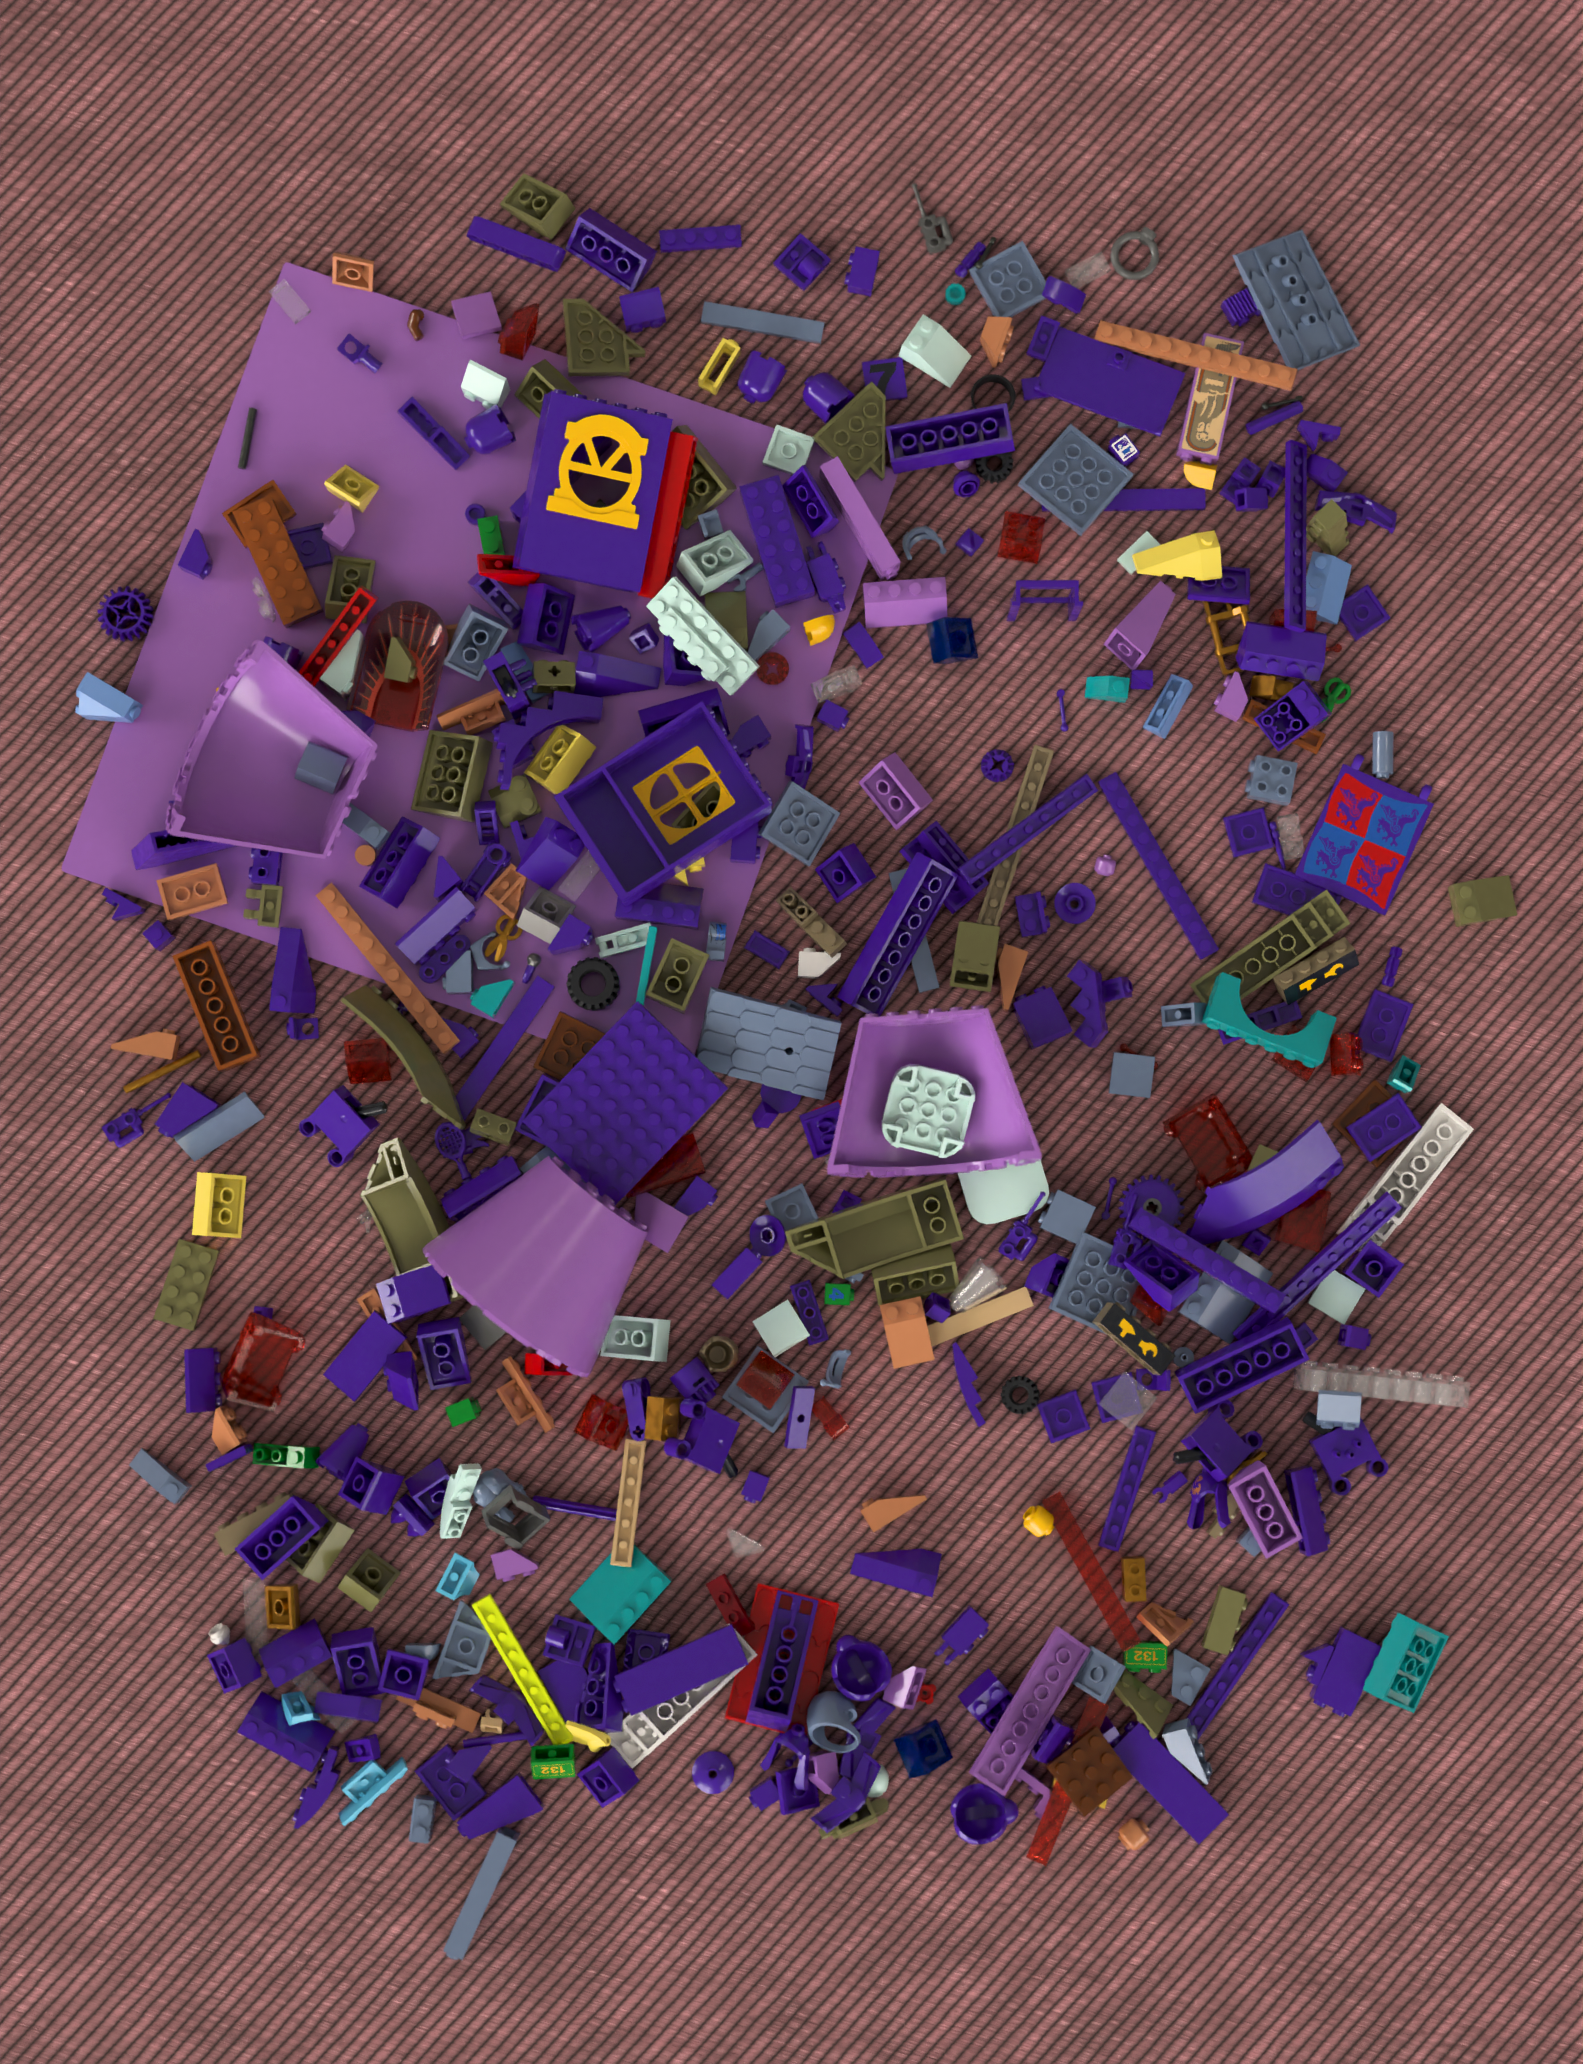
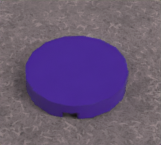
M764 1084L761 1086L760 1094L762 1101H765L779 1113L790 1112L797 1107L801 1100V1095L790 1091L765 1086Z

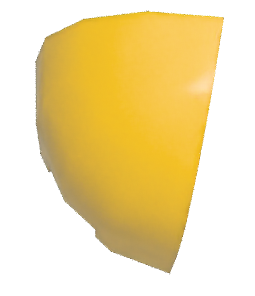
M1200 461L1186 462L1184 464V474L1187 480L1192 485L1212 490L1217 464H1202Z
M833 615L821 616L803 623L810 646L826 640L832 634L835 626Z

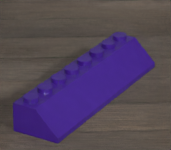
M919 852L916 853L837 995L839 999L866 1014H878V1017L881 1016L956 881L958 874Z

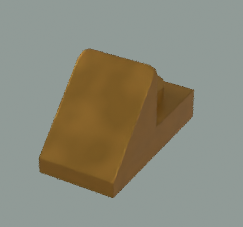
M1253 675L1249 696L1278 701L1293 689L1294 683L1278 680L1274 675Z

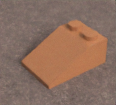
M921 1296L880 1305L894 1369L935 1360Z

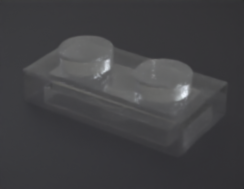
M1099 252L1066 269L1065 274L1071 285L1079 288L1109 273L1111 269L1102 252Z

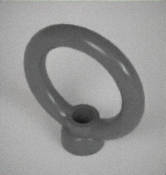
M1143 227L1140 232L1131 231L1121 235L1114 242L1110 254L1111 263L1115 271L1120 276L1129 280H1140L1149 276L1155 270L1159 261V250L1154 241L1157 234L1151 229ZM1133 239L1139 240L1142 244L1148 246L1151 251L1150 263L1145 269L1138 272L1126 270L1119 261L1121 246Z

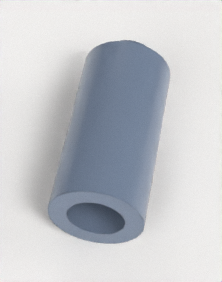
M1391 731L1373 732L1372 774L1377 775V778L1380 779L1389 778V775L1393 774L1394 733Z

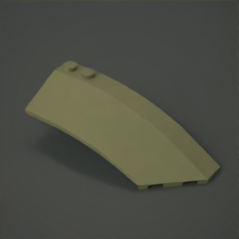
M364 985L344 996L340 1001L373 1027L401 1059L422 1095L420 1101L424 1104L432 1105L435 1112L450 1120L459 1129L464 1130L466 1125L447 1073L428 1042L416 1027L397 1010L398 1005L390 998L385 1000L381 996L383 992L374 985L372 987Z
M400 1137L380 1145L378 1150L379 1156L376 1163H373L367 1177L369 1180L366 1188L360 1194L382 1236L396 1276L432 1265L427 1260L429 1257L424 1256L423 1248L450 1228L426 1177ZM445 1276L444 1279L451 1302L464 1298L451 1285L452 1279Z
M946 1177L859 1203L785 1231L791 1252L802 1256L842 1279L907 1256L964 1239Z

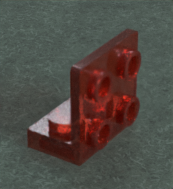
M1006 511L997 557L1038 564L1045 518Z

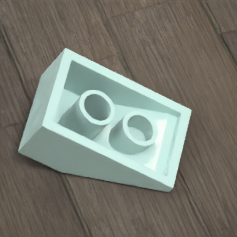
M924 314L902 344L899 357L951 388L971 358V355L940 324Z
M728 530L682 551L676 567L700 597L720 587L753 563L754 560L732 531Z
M358 629L320 677V680L327 688L345 701L348 697L351 698L353 696L366 642L365 637Z
M614 1315L602 1345L600 1356L667 1362L671 1320Z

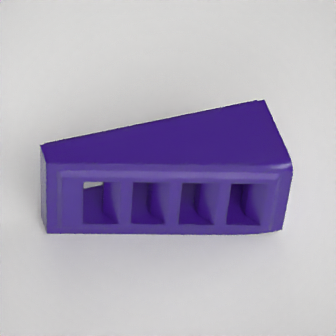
M496 801L475 802L474 811L479 845H488L489 842L500 844ZM482 826H493L490 828H482ZM494 833V836H483V834Z

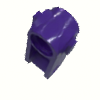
M489 842L483 851V856L460 887V891L468 893L474 898L475 902L481 899L501 869L505 868L512 859L510 857L511 853L496 842ZM494 851H502L503 855L500 860H493L492 854Z
M645 1377L625 1380L622 1384L630 1434L636 1441L645 1440L647 1398L651 1396L650 1384Z

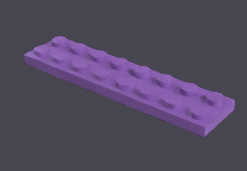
M1056 1626L970 1769L969 1773L1005 1796L1091 1651L1090 1648L1060 1627Z

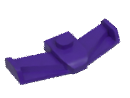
M1320 490L1316 499L1315 511L1322 509L1332 499L1346 513L1347 522L1363 526L1366 519L1389 530V533L1392 534L1394 532L1397 518L1396 512L1367 498L1363 494Z
M795 724V728H797L796 755H788L785 764V775L792 777L791 781L805 789L813 765L814 727Z
M484 1674L470 1688L469 1691L498 1705L493 1712L500 1719H503L507 1725L514 1720L530 1743V1746H533L544 1734L545 1730L527 1704L526 1697L518 1690L514 1691Z
M876 1698L853 1726L858 1730L861 1741L855 1750L843 1753L839 1775L851 1780L863 1753L873 1754L881 1738V1735L875 1731L896 1708L895 1706L880 1698ZM849 1732L846 1734L845 1745L852 1744L856 1740Z
M864 1752L851 1781L843 1776L830 1792L836 1800L810 1819L828 1833L853 1813L859 1811L866 1803V1798L881 1766Z

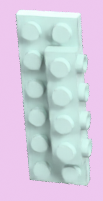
M676 576L672 577L646 606L659 619L657 621L661 625L659 630L664 635H670L675 640L673 645L678 650H684L689 655L687 657L688 661L694 666L698 665L703 670L701 674L706 680L717 681L730 696L760 667Z

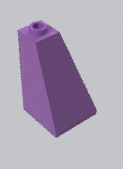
M1160 581L1117 625L1103 645L1131 670H1136L1149 653L1176 594L1168 585Z

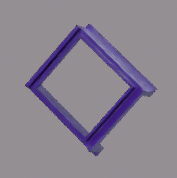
M1016 580V588L1011 598L1007 621H1015L1020 603H1068V621H1076L1083 607V601H1079V580ZM1020 589H1071L1068 597H1020Z

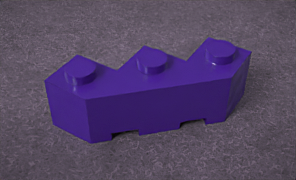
M1079 960L1067 975L1068 978L1082 988L1070 1006L1086 1018L1074 1035L1088 1047L1096 1048L1108 1033L1105 999L1102 991V974L1086 961Z

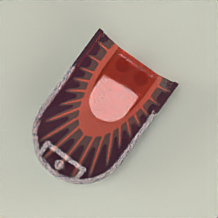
M399 601L392 603L391 606L383 611H379L373 617L366 631L346 708L347 711H359L375 720V724L410 732L429 729L448 650L447 629L435 610L417 601ZM391 637H401L416 661L415 667L418 668L417 676L410 683L384 678Z

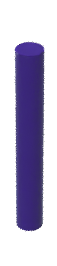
M522 1732L464 1739L463 1746L464 1748L527 1739Z

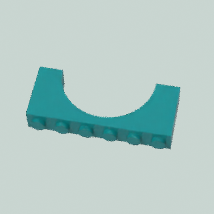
M1224 972L1216 977L1201 1021L1207 1024V1027L1223 1030L1231 1037L1243 1038L1249 1044L1261 1045L1266 1051L1281 1053L1286 1059L1301 1061L1304 1066L1309 1068L1317 1067L1323 1063L1337 1019L1336 1017L1317 1010L1311 1015L1307 1025L1301 1031L1291 1035L1271 1034L1257 1027L1244 1012L1240 1001L1241 979Z

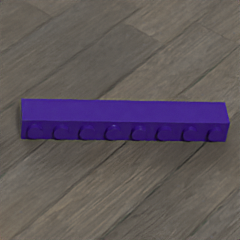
M1141 1207L1137 1209L1128 1224V1227L1271 1313L1277 1312L1286 1297L1282 1292Z

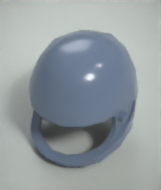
M825 1691L813 1697L807 1709L808 1734L813 1743L823 1749L836 1753H846L855 1750L860 1744L861 1736L858 1730L851 1724L857 1718V1711L852 1701L837 1691ZM825 1726H836L844 1729L853 1735L856 1740L849 1745L830 1743L825 1736Z

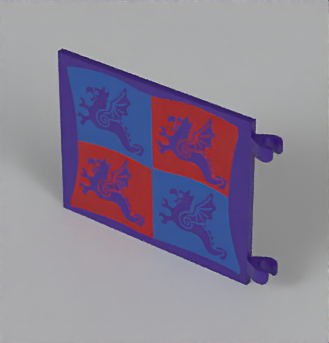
M1357 754L1352 761L1351 767L1346 764L1342 765L1294 876L1385 916L1434 805L1426 801L1432 787L1425 784L1417 797L1359 771L1364 756Z

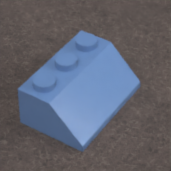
M1312 552L1306 576V618L1337 625L1352 565L1333 555Z

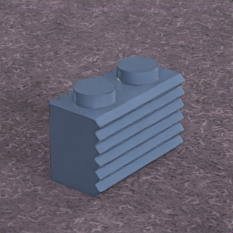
M417 1794L414 1798L409 1834L410 1842L427 1844L432 1839L433 1822L435 1821L434 1814L436 1812L435 1805L437 1804V1799L434 1796Z

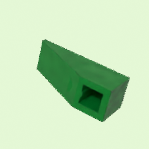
M254 1443L253 1464L301 1469L319 1468L315 1461L319 1457L320 1447Z

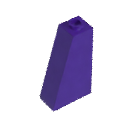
M519 1772L459 1818L457 1829L463 1837L467 1836L470 1840L539 1813L544 1809L545 1805Z

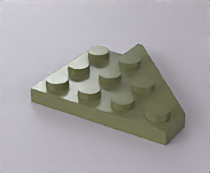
M563 299L568 376H629V357H645V350L584 299Z
M872 382L812 438L832 459L837 456L839 457L854 482L869 469L881 481L885 478L886 396Z

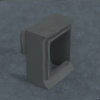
M511 1484L481 1510L486 1527L505 1537V1543L515 1549H521L525 1542L550 1521L545 1505H541L516 1491ZM511 1499L518 1508L528 1512L516 1525L495 1515Z

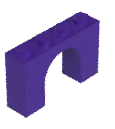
M746 1247L716 1279L712 1286L726 1299H729L763 1263L760 1260L762 1255L753 1247L751 1250Z

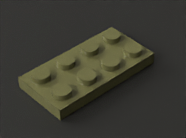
M183 1239L178 1240L153 1319L195 1331L220 1251Z

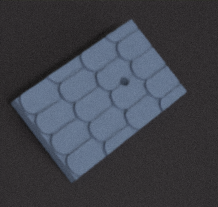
M1303 230L1295 231L1232 255L1245 285L1247 284L1256 307L1260 310L1274 343L1277 344L1287 367L1300 370L1361 346Z
M710 987L696 1057L711 1071L790 1091L794 1094L824 1100L841 1022Z

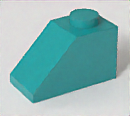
M1117 676L1087 677L1084 698L1125 703L1128 698L1130 678Z
M509 979L481 986L479 990L475 989L470 997L472 1000L471 1005L494 1019L515 985L514 981Z
M1402 1055L1391 1070L1387 1084L1403 1093L1411 1092L1421 1065Z

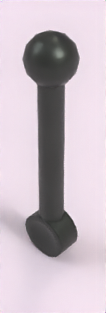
M992 236L981 259L975 263L977 269L983 267V261L991 247L995 244V237Z
M1297 396L1293 399L1273 403L1264 402L1261 408L1268 410L1269 407L1297 401L1303 402L1304 400L1303 396Z

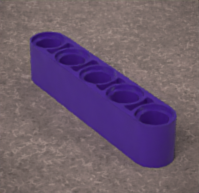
M474 216L466 235L472 241L555 272H559L566 251L559 246L479 216Z

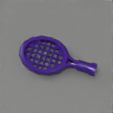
M452 1122L442 1123L435 1132L436 1147L445 1158L452 1159L458 1164L461 1178L466 1180L472 1177L466 1164L463 1162V1156L467 1149L466 1135L462 1129L456 1127Z

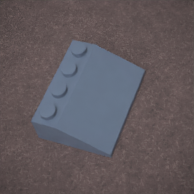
M1223 1240L1219 1241L1213 1250L1265 1283H1268L1273 1275L1265 1267ZM1200 1271L1197 1291L1180 1304L1177 1312L1228 1344H1231L1235 1337L1233 1332L1245 1321L1255 1303L1203 1271Z

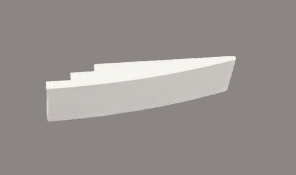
M1440 1103L1421 1126L1422 1128L1410 1139L1336 1233L1338 1235L1342 1233L1387 1191L1402 1208L1369 1238L1378 1246H1381L1395 1228L1402 1223L1474 1129L1444 1104ZM1365 1241V1242L1357 1249V1251H1358L1367 1241Z
M735 1630L749 1663L758 1654ZM744 1667L633 1716L629 1713L623 1719L622 1732L607 1733L611 1738L610 1744L616 1748L622 1758L633 1769Z

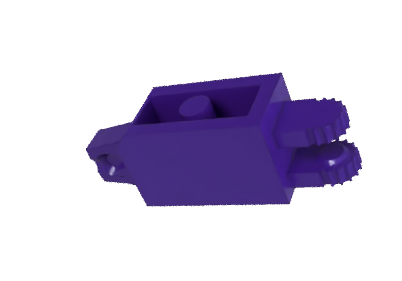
M823 541L818 542V548L822 556L815 558L811 546H807L806 550L810 561H807L806 564L819 600L824 603L828 602L833 613L836 614L846 610L843 598L846 584L843 577H839L836 570L839 567L836 559L831 558L830 553L827 554Z

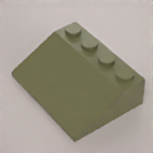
M688 425L677 426L671 431L696 437ZM699 439L681 523L685 530L698 522V515L712 511L737 489Z
M429 730L411 810L474 823L475 802L480 801L493 743L480 736Z

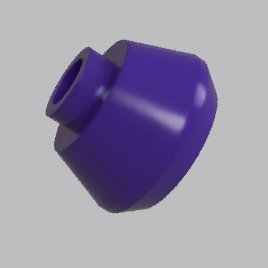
M966 470L956 474L953 480L954 493L959 497L974 495L980 486L979 478Z

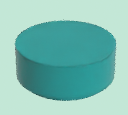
M958 283L949 285L945 292V298L951 305L961 304L966 295L964 287Z

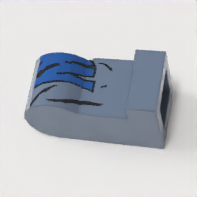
M710 922L706 953L709 954L708 960L724 962L727 923Z

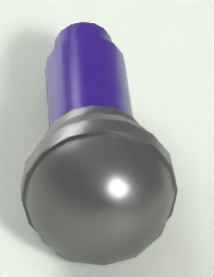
M531 953L527 957L528 965L522 977V982L528 984L535 968L541 963V957L536 953Z

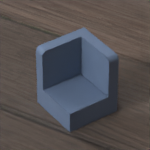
M717 509L698 515V522L704 540L724 533Z

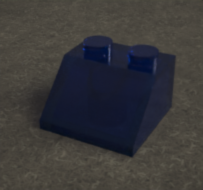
M943 617L926 624L933 664H950L978 658L971 618Z
M937 1719L910 1729L893 1739L910 1779L927 1775L953 1758Z

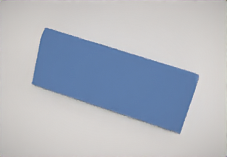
M517 641L500 649L509 665L518 660L525 659L527 664L514 672L515 676L527 670L532 672L533 664L522 646L517 644ZM532 676L528 677V679L524 680L520 684L528 680H532ZM533 688L525 691L532 703L550 694L533 693Z
M1171 674L1143 728L1165 739L1193 688L1191 682Z

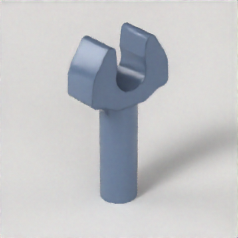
M759 562L745 573H737L727 583L730 584L735 580H739L740 585L734 588V592L745 591L747 580L764 568Z

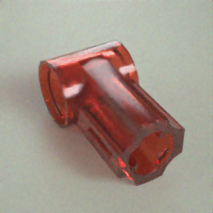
M822 1397L813 1404V1413L822 1422L824 1429L833 1440H836L850 1429L847 1422L839 1413L837 1414L825 1397Z

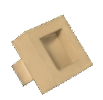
M487 1709L486 1717L481 1718V1732L502 1734L503 1719H500L498 1716L491 1718L490 1709Z

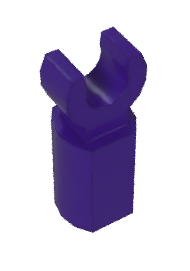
M1179 1470L1163 1483L1164 1486L1154 1488L1151 1493L1154 1495L1157 1492H1162L1163 1497L1158 1502L1160 1504L1164 1503L1169 1493L1173 1494L1188 1480Z

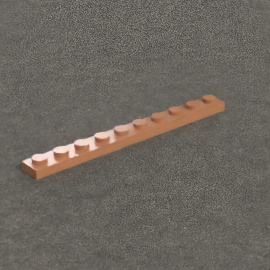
M1101 320L1095 336V340L1124 350L1292 391L1298 372L1295 368Z
M331 882L315 896L442 1053L446 1054L460 1042L458 1037Z

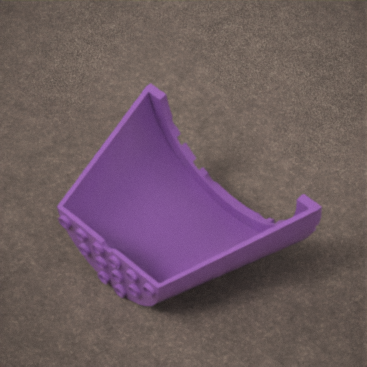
M256 640L251 644L252 647L248 646L244 653L234 663V667L237 668L234 674H228L224 678L218 691L212 698L214 700L212 706L206 709L184 757L186 759L183 768L180 767L173 786L172 795L176 796L174 804L169 803L167 808L166 830L174 836L325 859L326 856H330L334 848L332 843L335 837L340 835L343 828L341 823L350 814L351 807L349 803L352 798H357L360 792V782L365 780L368 775L369 769L367 767L370 761H374L378 750H376L378 745L265 642ZM309 741L348 757L333 794L294 779L297 767Z
M983 1005L971 1006V1010H963V1007H952L950 1011L941 1012V1009H930L929 1014H922L920 1010H912L907 1012L908 1015H899V1012L886 1013V1016L878 1017V1014H866L865 1018H860L828 1162L827 1174L856 1178L864 1177V1175H867L866 1172H871V1176L878 1178L914 1175L933 1176L970 1173V1171L978 1170L980 1172L1007 1168V1163L1009 1165L1023 1166L1036 1163V1161L1042 1159L1041 1151L988 1008L984 1009ZM918 1064L956 1073L966 1077L972 1084L975 1092V1102L973 1103L963 1147L954 1155L947 1158H939L936 1155L902 1147L897 1148L885 1139L881 1129L882 1117L892 1078L895 1072L902 1066Z
M547 1156L426 1244L423 1248L424 1256L429 1257L427 1260L442 1277L448 1276L452 1279L451 1285L457 1292L464 1296L473 1306L477 1305L483 1311L482 1313L525 1346H531L537 1350V1354L556 1366H560L563 1363L568 1366L566 1369L568 1372L580 1377H588L593 1370L648 1231L646 1230L647 1226L640 1220L635 1222L631 1219V1214L623 1207L618 1209L614 1206V1201L606 1194L603 1197L600 1196L597 1191L598 1188L592 1183L587 1182L585 1184L581 1181V1175L575 1170L571 1169L568 1171L564 1168L563 1165L565 1163L559 1158Z

